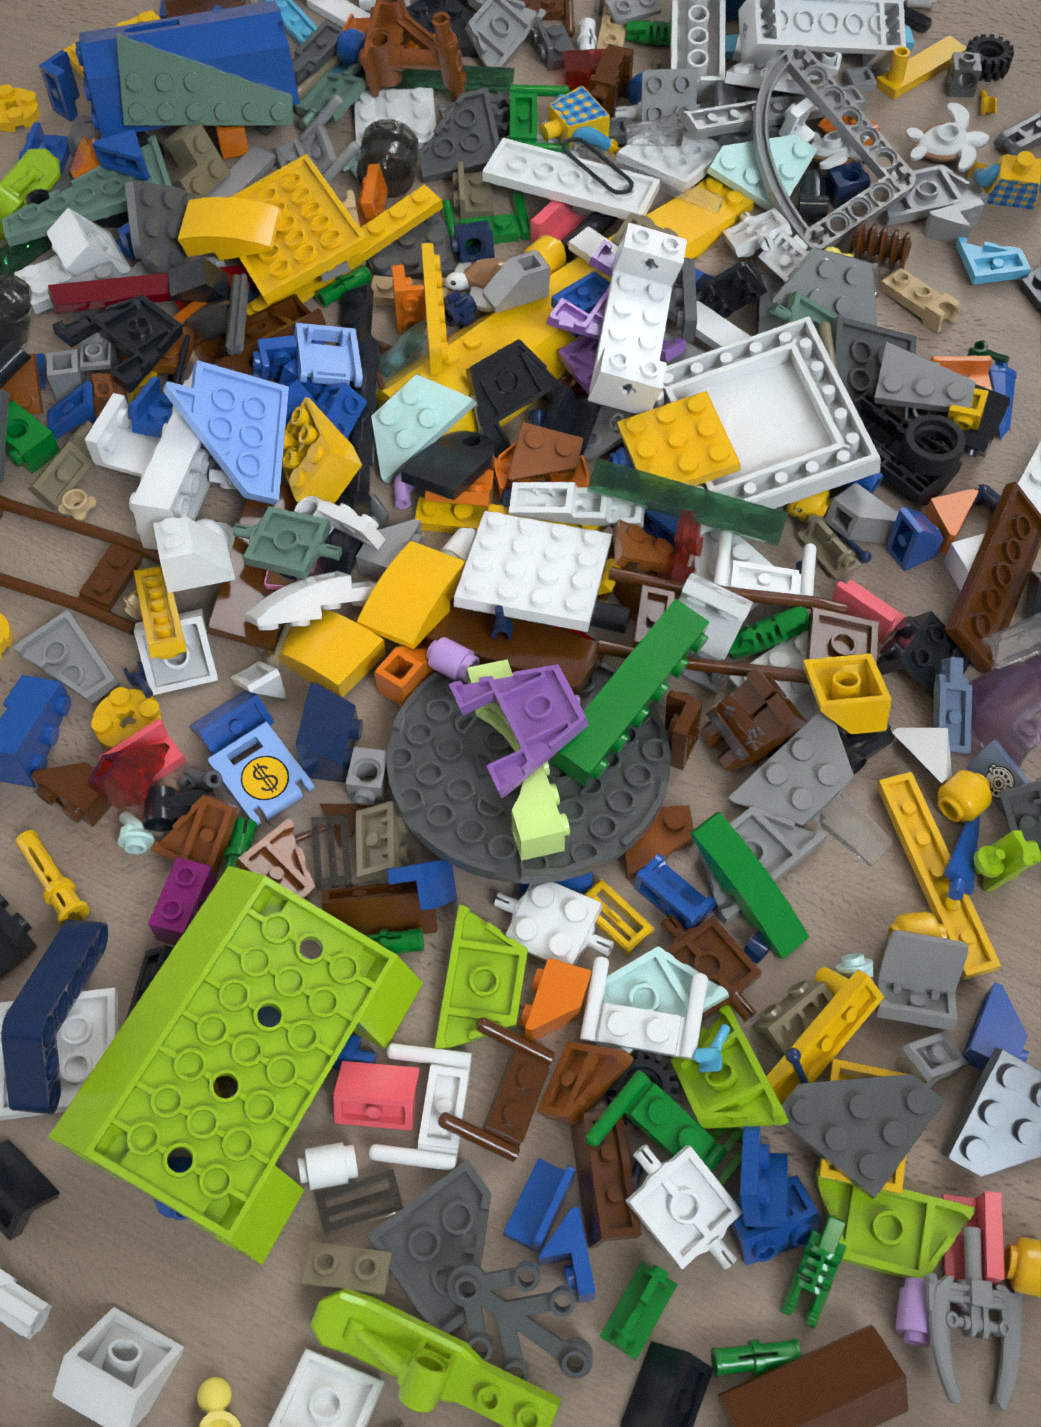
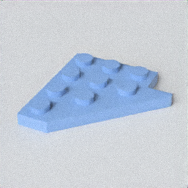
M197 360L193 366L191 388L167 381L163 386V392L244 498L275 505L279 501L289 387Z

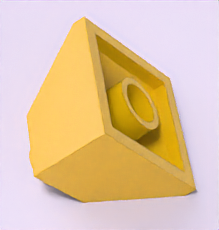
M872 653L803 660V668L819 709L823 714L850 734L886 731L892 698Z

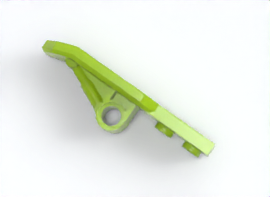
M46 148L28 149L18 163L0 181V241L6 239L1 219L27 206L26 196L31 191L45 189L50 192L54 184L61 177L59 159Z
M345 1288L324 1297L318 1303L310 1325L322 1347L346 1353L396 1378V1382L400 1385L398 1391L399 1400L405 1406L417 1412H431L440 1400L442 1402L458 1403L504 1427H551L562 1401V1398L484 1361L468 1343L364 1293Z

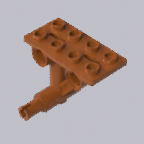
M376 0L375 6L371 7L369 28L365 30L364 48L359 52V63L361 67H364L365 82L370 87L372 97L379 96L381 87H394L398 85L402 80V72L405 69L439 70L444 86L449 89L451 102L456 101L461 93L466 92L464 85L467 79L462 63V53L459 49L458 37L451 29L450 17L446 12H438L432 17V24L436 34L434 36L408 15L404 0ZM412 40L422 49H406L403 45Z

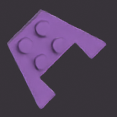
M603 240L592 255L589 265L611 277L615 254L611 251L613 246L608 241ZM609 287L590 314L561 298L549 315L547 324L599 340Z
M582 335L558 350L560 362L589 394L599 340ZM675 337L674 342L663 340L660 360L667 363L686 351L685 339Z
M559 664L515 671L511 677L493 679L492 676L479 678V682L463 685L462 681H457L449 684L462 715L497 700L521 748L508 756L486 765L501 798L512 792L589 725Z

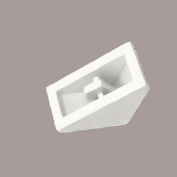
M985 533L952 542L949 547L944 564L960 591Z

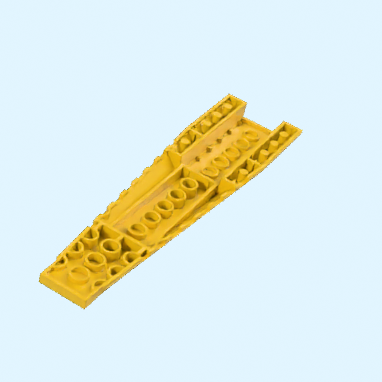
M709 176L694 188L648 213L646 216L660 228H670L680 238L686 239L687 244L684 257L698 259L724 236L722 231L735 226V223L740 220L742 213L745 215V212L749 213L753 210L754 200L744 197L741 192L735 191L713 176ZM615 234L609 237L608 240L611 241ZM577 257L550 275L548 297L499 313L491 311L448 337V361H442L443 374L430 373L428 351L384 383L385 389L380 391L379 387L376 388L377 409L382 407L416 374L471 397L465 369L518 339L547 366L546 369L556 379H559L567 369L560 362L558 350L582 335L574 337L570 331L547 324L548 317L554 310L551 307L552 296L593 271L609 282L611 278L589 265L581 257ZM540 398L499 421L501 428ZM474 407L442 436L460 431L479 433Z

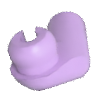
M400 473L393 483L395 506L399 509H406L411 505L410 493L417 487L401 482Z

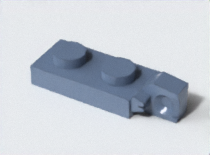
M949 657L941 660L940 674L935 677L933 728H948L950 753L965 755L971 753L972 685L968 684V677H963L964 658Z

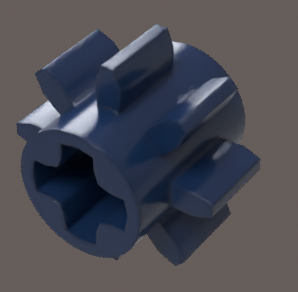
M456 290L443 298L445 322L449 326L454 327L457 325L459 329H462L476 320L473 313L477 311V305L470 294L466 292L460 294L459 290Z

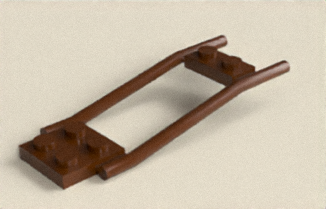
M0 495V519L3 517V511L5 510L111 544L79 591L78 598L0 573V586L72 609L133 635L136 622L110 611L133 578L134 570H138L142 564L143 557L161 564L158 550L143 548L142 542L121 533L14 501Z
M611 566L609 580L641 587L632 646L599 639L596 652L627 659L674 601L675 594L681 595L686 582L669 580ZM721 586L753 603L788 607L802 606L803 608L811 609L808 623L806 659L872 653L877 664L879 622L845 615L846 603L809 595ZM697 657L686 658L690 662L685 670L746 677L753 668L758 667L769 672L774 680L810 685L805 670Z

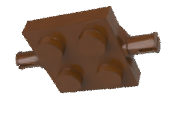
M670 914L668 918L666 917L661 925L675 939L666 951L681 963L687 964L699 973L705 974L708 980L718 986H722L729 994V998L703 1012L702 1021L721 1007L731 1005L744 1022L748 1021L749 1018L751 1019L757 1011L754 1010L742 994L747 987L761 977L762 971L714 916L710 917L700 926L689 928L688 930L681 925L674 914Z

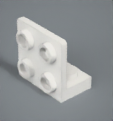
M783 231L773 241V249L770 250L768 247L769 251H763L758 257L786 283L789 279L787 276L795 267L802 264L804 257L810 251H806L808 246L798 235L792 238Z
M113 393L86 436L85 442L95 465L141 477L143 469H147L151 461L153 447L158 446L161 438L133 433L132 421L128 418L129 406L126 398L123 395Z
M691 573L682 589L679 601L710 621L705 635L709 638L700 652L703 651L718 660H725L753 602Z

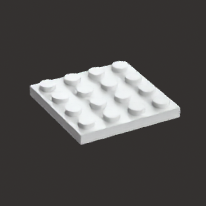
M484 511L454 596V607L495 614V607L501 605L506 617L588 632L611 545L612 534Z

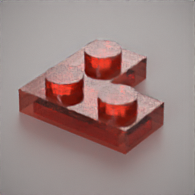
M681 509L674 537L677 550L671 580L686 582L691 573L696 575L697 568L693 567L695 556L700 557L702 554L704 537H700L701 524H697L695 511Z

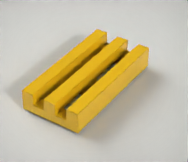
M602 879L584 894L601 902L603 905L601 913L630 939L628 942L599 914L595 926L610 941H614V944L627 957L633 953L636 947L643 943L646 937H650L654 933V927ZM600 892L605 898H607L620 912H622L634 925H636L640 929V931L636 933L627 923H625L621 919V917L615 911L610 909L597 896V894Z

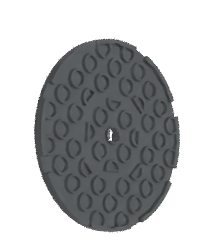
M603 661L600 662L579 694L580 706L583 712L617 669ZM435 671L409 695L394 720L393 731L389 740V746L387 747L386 766L391 795L401 818L417 839L438 857L464 871L487 879L523 884L549 883L571 879L597 870L619 858L644 836L661 810L666 796L671 760L669 740L664 724L651 703L647 708L650 710V714L639 728L633 726L627 733L630 736L629 741L619 754L613 751L607 758L610 764L598 780L592 777L584 787L550 763L551 758L548 760L550 775L547 778L549 784H556L560 799V805H557L559 814L565 813L567 816L570 835L565 836L564 851L521 861L512 833V809L520 795L523 782L507 796L501 798L486 766L515 751L500 732L476 716L475 710L462 715L449 687V684L457 681ZM461 680L463 685L468 684V682Z

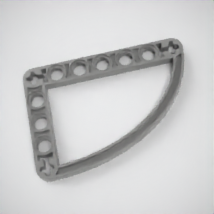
M803 45L791 46L776 59L762 81L754 109L753 142L758 168L774 208L790 224L792 237L798 235L808 246L806 251H811L813 247L825 249L836 245L855 232L856 227H858L862 220H865V224L906 197L915 185L916 175L808 48ZM786 72L791 75L879 179V181L811 227H808L783 186L775 166L768 135L770 97L776 84ZM811 75L818 76L822 83L818 85L811 84L807 77ZM828 95L835 96L839 103L830 105L826 102L825 97ZM851 116L855 119L856 124L847 125L843 122L842 117ZM868 136L873 140L874 144L871 146L863 145L860 142V137ZM881 156L887 157L891 165L888 167L881 166L877 158ZM897 180L900 182L905 180L907 183L898 184ZM883 192L887 196V201H877L873 193ZM854 206L862 207L866 215L858 217L853 214L851 208ZM830 222H841L844 230L840 232L834 231L830 227ZM822 233H824V236L822 237L819 244L817 242H814L813 244L810 242L811 238L813 240H816L819 237H821Z

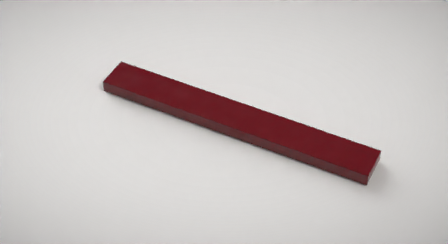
M244 265L218 267L228 274L229 293L231 292L232 277L235 274L240 276L242 273L247 276L250 288L254 292L259 291ZM168 273L48 285V295L57 314L103 309L106 306L140 295H144L153 303L175 301L169 298Z

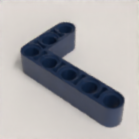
M67 919L4 1017L1 1041L8 1102L12 1111L52 1115L57 1110L61 1096L57 1033L105 952L108 942V925L105 922Z

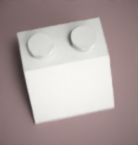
M67 208L46 232L52 243L51 248L62 261V268L72 277L109 261H112L121 274L128 273L131 270L112 234L70 208Z
M170 517L153 523L159 559L168 593L235 580L225 537L188 517Z
M202 608L179 613L187 652L179 653L177 657L171 659H160L158 657L150 659L144 623L139 622L135 624L134 634L147 683L153 691V695L218 680L209 634H207L208 629Z
M113 1307L64 1355L52 1397L103 1427H136L153 1406L182 1355L184 1346Z

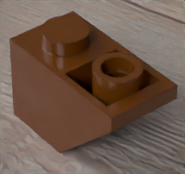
M87 762L37 770L30 776L38 788L35 793L39 798L49 805H53L54 802L63 807L62 811L76 823L83 820L92 827L95 826L121 796L113 779Z

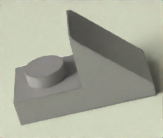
M979 197L930 211L923 234L927 238L956 246L958 237L968 239L970 229L978 226L985 204Z
M945 1032L908 1043L902 1048L895 1062L899 1072L913 1074L929 1088L940 1079L958 1073L969 1064Z

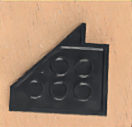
M419 0L406 7L410 17L432 35L435 34L432 17L438 12H446L450 17L451 29L458 37V45L462 57L480 58L465 30L467 23L475 14L458 1Z

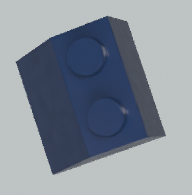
M310 683L296 740L300 763L304 772L311 779L346 783L355 740H360L362 736L363 720L358 719L356 705L317 683Z

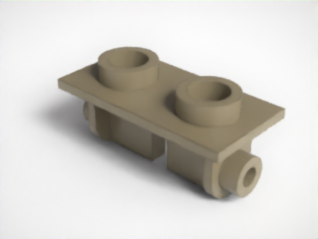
M814 514L807 520L808 528L798 532L797 536L804 545L811 543L816 546V559L831 577L836 580L861 567L859 561L854 557L855 553L852 550H848L825 523V518Z
M310 1242L301 1285L339 1290L347 1288L361 1293L385 1296L386 1289H389L391 1272H389L392 1252Z

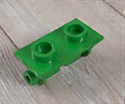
M642 1261L599 1337L636 1361L678 1284L667 1277L668 1272L657 1265L651 1267Z

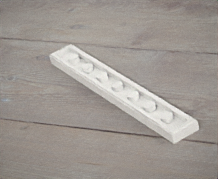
M589 226L569 241V250L588 263L603 240L608 241L613 246L611 251L616 254L618 246ZM672 286L667 317L676 323L677 310H680V306H675L676 290ZM697 301L695 336L713 349H717L751 337L703 303Z

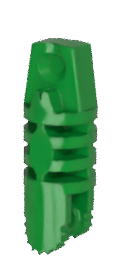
M650 20L627 22L626 41L645 45L651 43L653 46L667 44L670 47L671 21L668 24L665 21L654 20L652 23Z
M802 606L794 607L743 627L739 630L729 650L731 657L738 659L762 652V650L770 649L772 646L780 645L784 641L787 642L803 632L805 633L808 631L809 623L807 610Z
M828 1214L821 1233L811 1231L801 1261L794 1273L780 1309L781 1313L790 1316L797 1306L798 1296L802 1287L815 1293L813 1302L806 1313L805 1323L813 1328L817 1326L834 1277L847 1248L846 1245L839 1243L845 1227L843 1219Z

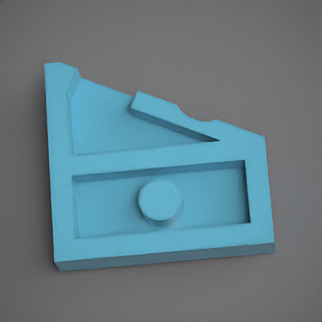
M958 237L956 249L973 285L1022 279L1030 273L1031 268L1022 249L1010 246L1002 247L990 242H985L984 246L981 247L967 244V238Z

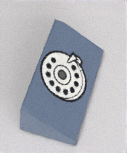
M996 739L991 741L967 767L969 771L982 774L987 778L991 786L992 800L1005 817L1006 814L999 791L1031 782Z

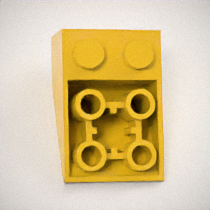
M306 397L301 405L295 408L291 420L285 427L282 468L297 502L307 496H315L325 502L329 501L334 504L362 464L354 446L314 402Z

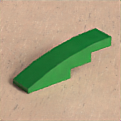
M720 812L714 813L689 833L723 892L734 897L749 925L758 927L776 958L785 959L810 937L769 873Z

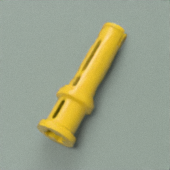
M34 830L21 833L16 838L15 844L43 886V899L48 905L53 906L57 912L59 925L62 927L67 919L85 920L90 914V908L75 893L76 885L69 878L63 877Z

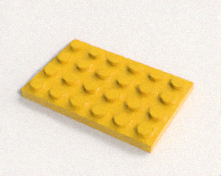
M307 153L231 196L265 202L279 207L282 211L273 250L239 257L267 305L281 300L290 292L307 285L316 277L335 269L337 265L351 257L358 256L362 251L371 247L366 235Z

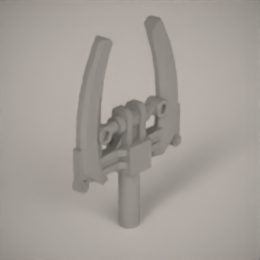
M964 1227L965 1279L956 1280L955 1283L953 1282V1276H942L938 1280L935 1273H926L924 1275L926 1311L929 1312L933 1357L948 1402L959 1403L962 1397L954 1370L949 1328L958 1327L964 1337L987 1339L991 1333L996 1337H1001L999 1375L993 1398V1407L996 1410H1006L1014 1390L1019 1366L1020 1327H1023V1293L1016 1292L1013 1289L1009 1291L1005 1285L995 1284L993 1285L994 1289H992V1282L982 1280L981 1228ZM950 1302L956 1303V1306L961 1307V1315L958 1316L955 1312H950ZM990 1309L998 1310L1000 1321L992 1322L989 1319L988 1311Z

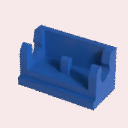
M659 853L636 874L634 889L667 917L670 914H674L675 918L686 930L699 926L716 909V900L712 896L704 897L666 865L665 857Z

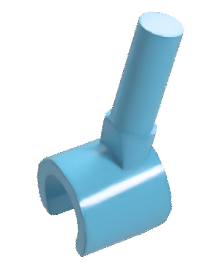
M721 1025L710 1047L697 1048L695 1050V1061L700 1062L699 1072L721 1070V1050L730 1031L728 1025Z

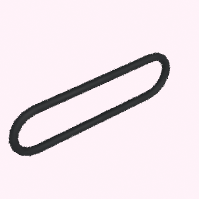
M571 137L562 143L563 152L611 193L624 195L633 189L634 183L632 179L586 140L579 137ZM570 142H581L627 180L630 186L625 190L613 189L566 149V145Z

